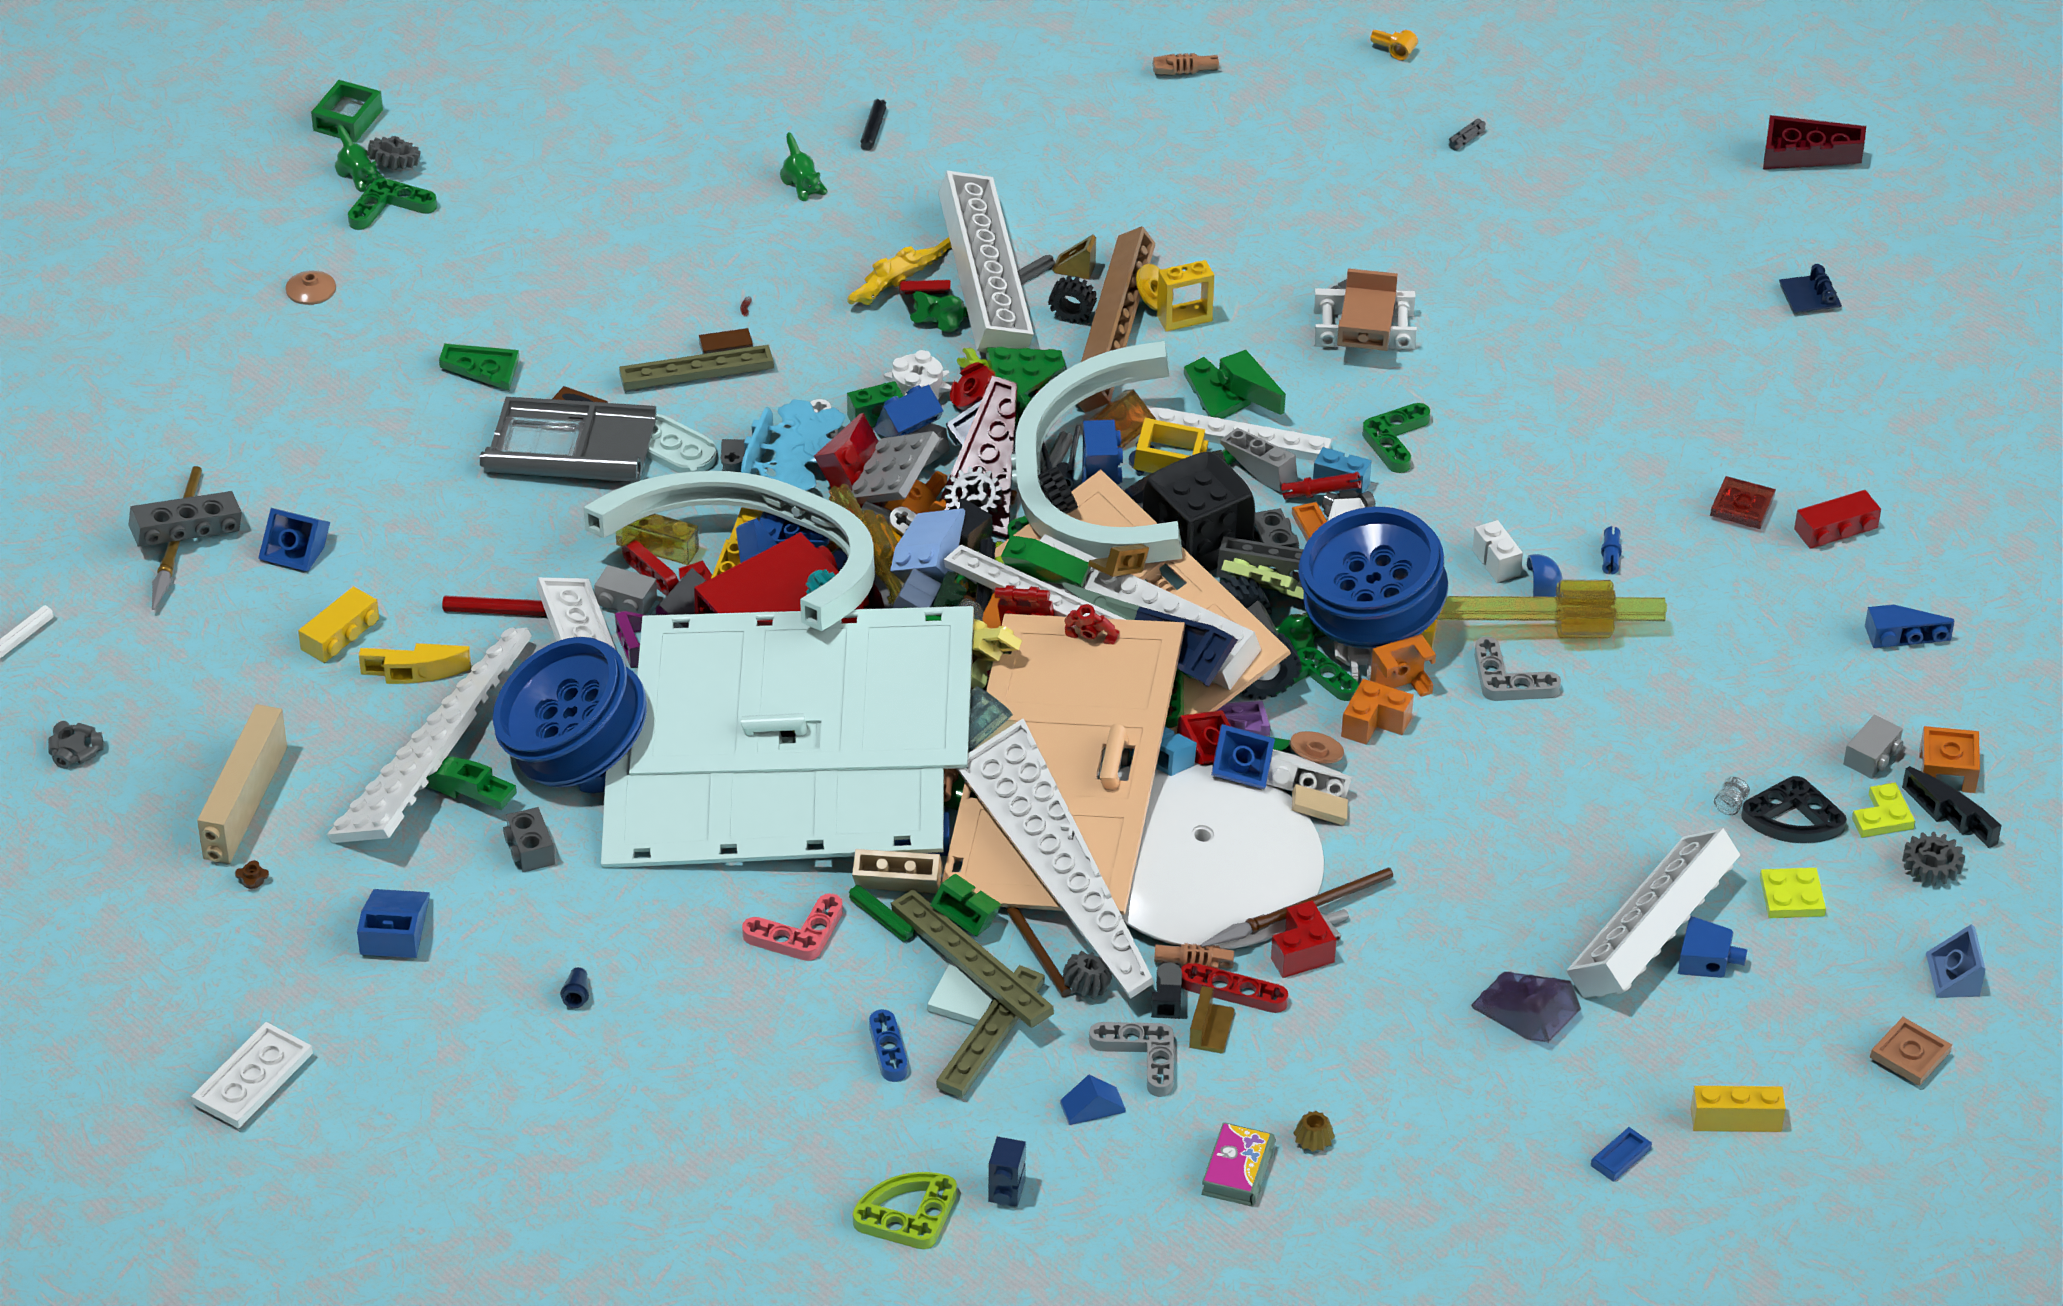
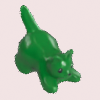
M339 125L337 127L338 134L343 143V148L337 154V161L335 162L336 172L343 178L351 175L356 189L364 192L367 189V185L384 177L377 171L376 162L369 160L367 150L363 146L353 143L345 128Z
M788 132L786 138L790 155L784 160L783 167L780 170L782 182L786 185L795 184L798 199L801 201H807L811 194L825 195L827 188L820 180V173L815 171L813 159L800 151L792 133Z
M919 291L913 294L916 300L914 302L916 312L910 315V319L915 323L937 322L940 330L953 332L959 328L964 317H969L963 300L957 296L948 295L939 298Z
M1307 612L1291 614L1282 621L1280 626L1275 627L1278 633H1282L1285 638H1289L1296 652L1307 647L1314 648V637L1326 636L1313 624Z

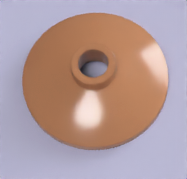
M314 270L298 273L291 277L286 284L287 296L292 301L304 305L322 303L331 298L336 290V283L332 276L325 272Z
M1302 731L1295 733L1290 740V746L1295 753L1317 764L1335 763L1340 761L1344 755L1342 745L1332 737L1322 733Z

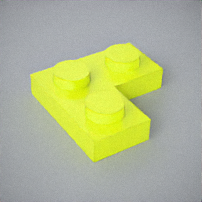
M1896 782L1871 786L1868 795L1874 807L1853 810L1852 820L1861 838L1911 830L1915 826V820Z

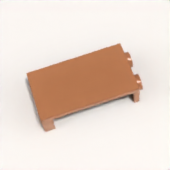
M1348 268L1342 316L1338 326L1337 346L1388 351L1398 273Z

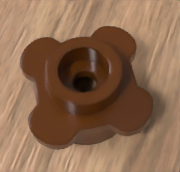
M255 860L248 862L243 868H238L235 871V877L241 878L242 885L249 889L260 887L264 883V879H267L269 876V871L260 867L259 862Z

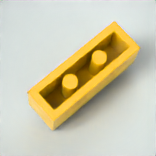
M353 586L298 630L300 649L323 663L327 662L379 620L377 599Z
M1694 1085L1690 1110L1693 1131L1782 1132L1786 1107L1783 1086Z

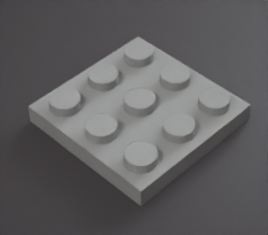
M934 431L882 438L876 444V450L870 460L865 463L864 470L859 479L853 484L852 491L847 499L853 505L864 504L865 502L875 503L905 499L940 438Z

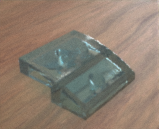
M978 686L971 691L968 745L970 750L977 747L1013 716L1012 712L1005 705Z

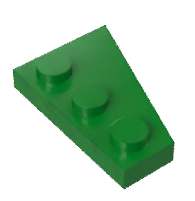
M1205 357L1184 366V376L1193 392L1198 395L1200 405L1203 410H1206L1209 417L1223 419L1251 405V401L1231 393L1225 385L1220 383L1217 375L1219 369Z

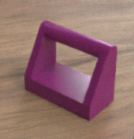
M623 611L615 613L616 634L630 668L638 667L640 643H638L634 632L641 631L642 616L648 615Z

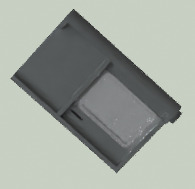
M506 396L491 447H486L485 452L482 451L480 454V466L484 467V471L487 473L638 482L641 478L655 427L657 409L656 406Z

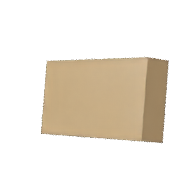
M1298 784L1295 785L1292 790V811L1344 826L1347 820L1348 799Z

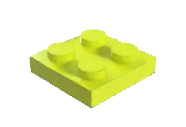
M1817 867L1761 869L1760 882L1768 918L1825 916L1826 906Z

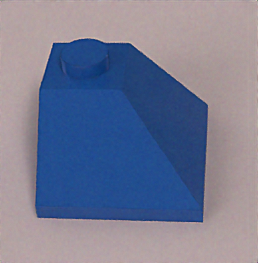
M271 508L258 559L308 572L325 547L330 522Z
M1222 724L1211 775L1265 789L1275 738Z

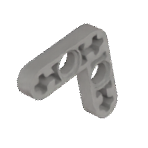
M1481 637L1476 641L1474 656L1482 694L1485 698L1492 701L1554 698L1560 693L1561 679L1556 673L1528 672L1505 674L1498 641L1492 637ZM1486 649L1490 652L1488 656H1486ZM1494 666L1497 670L1488 671L1484 667ZM1525 684L1528 688L1519 689L1515 685Z
M1098 1022L1090 1027L1089 1043L1095 1050L1147 1052V1089L1149 1093L1157 1097H1164L1172 1092L1174 1080V1033L1170 1026L1162 1023ZM1135 1034L1139 1038L1135 1041H1129L1124 1036ZM1099 1035H1105V1038H1099ZM1144 1035H1148V1040H1144ZM1157 1036H1162L1163 1039L1160 1040ZM1162 1056L1167 1058L1168 1061L1159 1064L1154 1062L1153 1058ZM1157 1074H1163V1084H1157Z

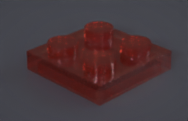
M1725 476L1711 507L1710 516L1761 529L1775 497L1776 489Z

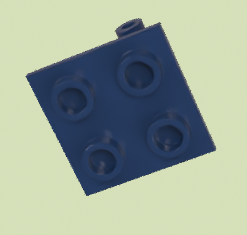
M1814 264L1811 267L1810 276L1779 279V283L1794 313L1842 307L1829 276L1825 274L1823 265Z

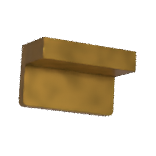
M1143 544L1112 547L1107 558L1089 560L1088 566L1112 577L1142 573L1149 547Z
M1202 986L1190 1027L1189 1048L1222 1054L1225 1050L1235 1009L1229 1006L1212 1004L1213 988Z

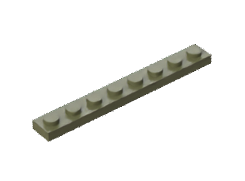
M914 889L891 902L893 912L914 927L916 932L1030 1028L1035 1027L1054 1015L1052 1004L950 919L931 907L930 903Z

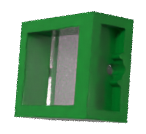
M338 80L311 111L313 131L340 138L338 128L336 127L342 125L351 140L356 143L383 111L381 91Z

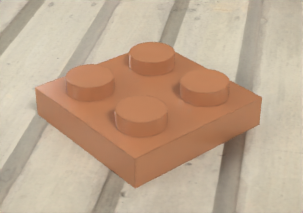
M1902 1017L1873 1047L1870 1058L1920 1086L1951 1053L1952 1044Z

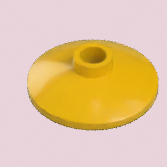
M1145 264L1137 272V288L1144 302L1151 309L1157 311L1158 273L1161 269L1153 264Z

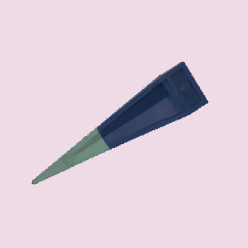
M1066 582L1062 583L1068 591L1078 598L1126 620L1184 622L1186 627L1177 669L1187 677L1208 687L1238 641L1234 636L1213 625L1158 612Z

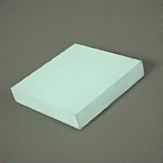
M949 964L927 1004V1011L976 1026L995 997L959 967Z

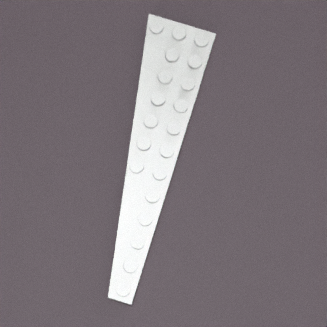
M512 627L505 630L501 634L500 640L486 651L484 658L472 666V671L466 678L457 683V688L453 693L442 700V705L437 711L427 717V722L421 729L412 734V739L406 746L396 752L397 756L381 769V774L365 787L366 791L350 804V809L334 822V827L327 833L332 843L390 838L404 818L402 813L404 808L414 804L416 801L414 794L424 789L428 784L426 777L438 770L443 760L448 756L477 715L475 711L476 706L486 702L489 698L486 692L496 688L500 682L498 675L508 671L513 661L532 637L527 627L518 629Z
M1024 718L968 753V768H956V770L1131 999L1154 984L1153 978Z

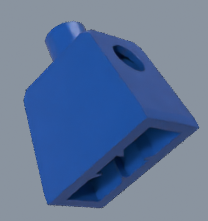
M1690 916L1680 955L1678 974L1722 978L1725 976L1728 963L1745 966L1748 949L1731 946L1734 933L1731 929Z

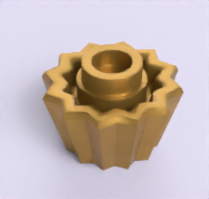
M1309 1111L1308 1114L1303 1115L1293 1132L1296 1137L1295 1142L1301 1144L1302 1149H1309L1312 1152L1315 1150L1323 1151L1325 1147L1332 1145L1331 1140L1335 1138L1329 1118L1317 1111Z

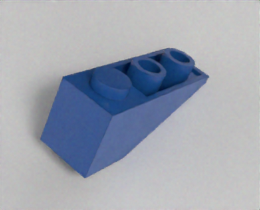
M1893 604L1868 607L1865 629L1872 647L1881 648L1951 641L1955 621L1953 618Z

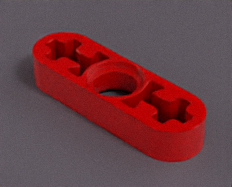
M633 540L622 547V554L626 562L639 574L656 578L657 589L663 594L667 595L679 582L673 570L637 540Z

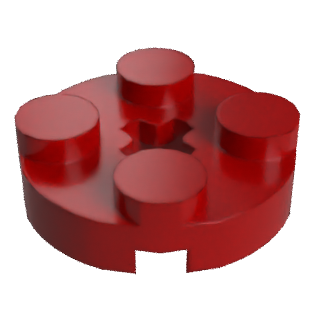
M975 362L965 367L959 373L962 377L958 383L954 380L951 386L950 400L963 412L983 399L992 375L995 376V372L982 363Z

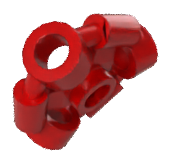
M1089 604L1081 605L1077 610L1070 611L1064 620L1066 624L1065 634L1071 638H1078V634L1075 632V625L1080 629V634L1087 639H1095L1098 633L1104 630L1107 633L1103 640L1105 644L1114 645L1119 634V630L1115 629V625L1104 615H1097L1094 607Z

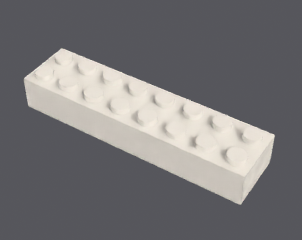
M1724 828L1683 836L1566 970L1583 998L1593 996L1600 998L1610 993L1621 994L1626 992L1632 986L1631 982L1635 977L1646 970L1648 962L1660 954V948L1676 935L1675 931L1678 927L1690 919V913L1705 901L1704 897L1708 892L1719 885L1720 878L1732 870L1734 867L1733 863L1738 859L1740 853Z

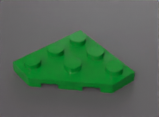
M987 347L986 358L988 366L995 372V376L999 378L1005 377L1015 382L1020 393L1027 396L1033 390L1037 392L1049 383L1051 378L1058 376L1065 370L1062 350Z

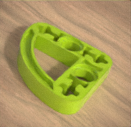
M913 1172L889 1178L871 1188L859 1200L853 1210V1226L858 1232L917 1249H929L936 1243L957 1196L956 1180L949 1175L934 1172ZM943 1188H947L944 1190L942 1194V1199L939 1198V1191H942ZM926 1191L915 1216L879 1206L886 1200L903 1193ZM929 1208H937L941 1213L936 1216H930L925 1211ZM898 1222L902 1225V1228L890 1230L886 1226L889 1223Z

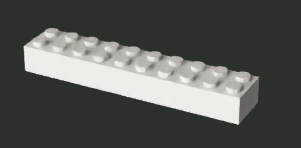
M946 171L938 194L977 351L987 353V347L1029 348L1034 333L994 179L989 176Z
M1046 534L1040 539L1041 542L1089 562V560L1097 559ZM1091 567L1081 587L1151 610L1213 625L1234 636L1238 641L1212 681L1228 690L1234 686L1261 651L1254 631L1132 574L1112 577ZM1045 582L1051 586H1054L1062 591H1065L1075 596L1073 593L1068 591L1063 586V584Z

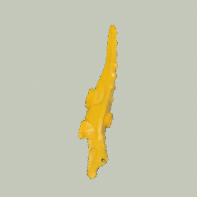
M946 238L937 246L915 250L912 246L905 247L889 260L887 258L878 260L872 265L874 270L864 278L867 283L848 296L847 302L849 304L861 302L865 305H870L884 288L892 285L898 287L900 281H906L907 277L913 276L917 271H922L924 267L931 265L935 260L937 261L941 255H944L948 249L952 248L950 238Z

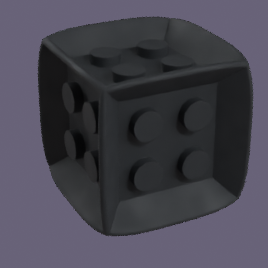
M1212 452L1194 454L1156 471L1146 480L1143 491V510L1157 524L1178 521L1182 547L1208 572L1218 567L1219 549L1224 536L1253 541L1255 525V501L1253 494L1245 481L1216 454Z

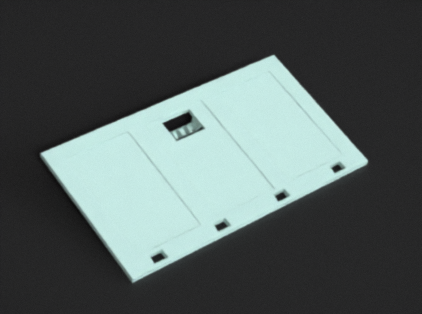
M974 607L856 609L844 618H857V623L842 624V621L839 620L823 631L802 623L801 611L642 616L637 676L640 678L645 689L647 713L643 728L631 747L629 774L968 768ZM942 615L941 621H926L925 616ZM757 620H773V626H758ZM689 622V628H674L673 623ZM804 713L806 723L821 722L820 749L779 750V744L796 743V737H782L780 731L754 732V736H747L743 732L741 717Z
M804 713L741 717L743 732L747 736H754V732L795 730L796 743L779 744V750L820 749L821 722L806 723ZM630 748L614 766L606 771L601 853L602 868L855 856V849L910 853L943 852V768L630 775ZM910 839L911 845L894 846V840ZM823 843L824 849L807 850L808 844ZM737 847L736 854H721V848ZM635 852H650L651 858H634Z

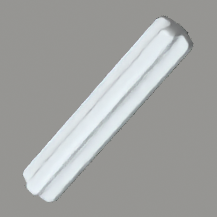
M46 605L40 607L1 637L0 659L54 617L52 609Z

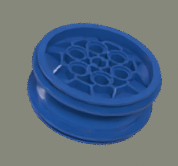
M1365 507L1342 513L1320 526L1309 538L1299 561V579L1304 590V605L1310 620L1327 637L1350 647L1373 649L1421 634L1438 617L1448 594V578L1444 567L1443 547L1438 536L1423 520L1409 512L1396 508Z
M572 637L554 642L528 657L504 683L496 699L493 711V726L496 739L503 750L516 759L519 768L531 780L551 787H569L582 784L596 778L614 766L637 740L647 713L645 689L640 678L625 666L621 655L611 645L590 637Z

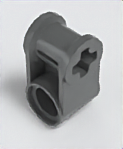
M722 439L720 457L723 464L722 471L741 472L745 454V439Z

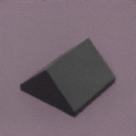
M960 498L959 509L963 508L965 510L960 545L979 552L980 541L988 537L992 538V515L965 498Z
M691 568L649 615L695 614L694 587L706 580ZM689 622L673 623L674 628H689Z

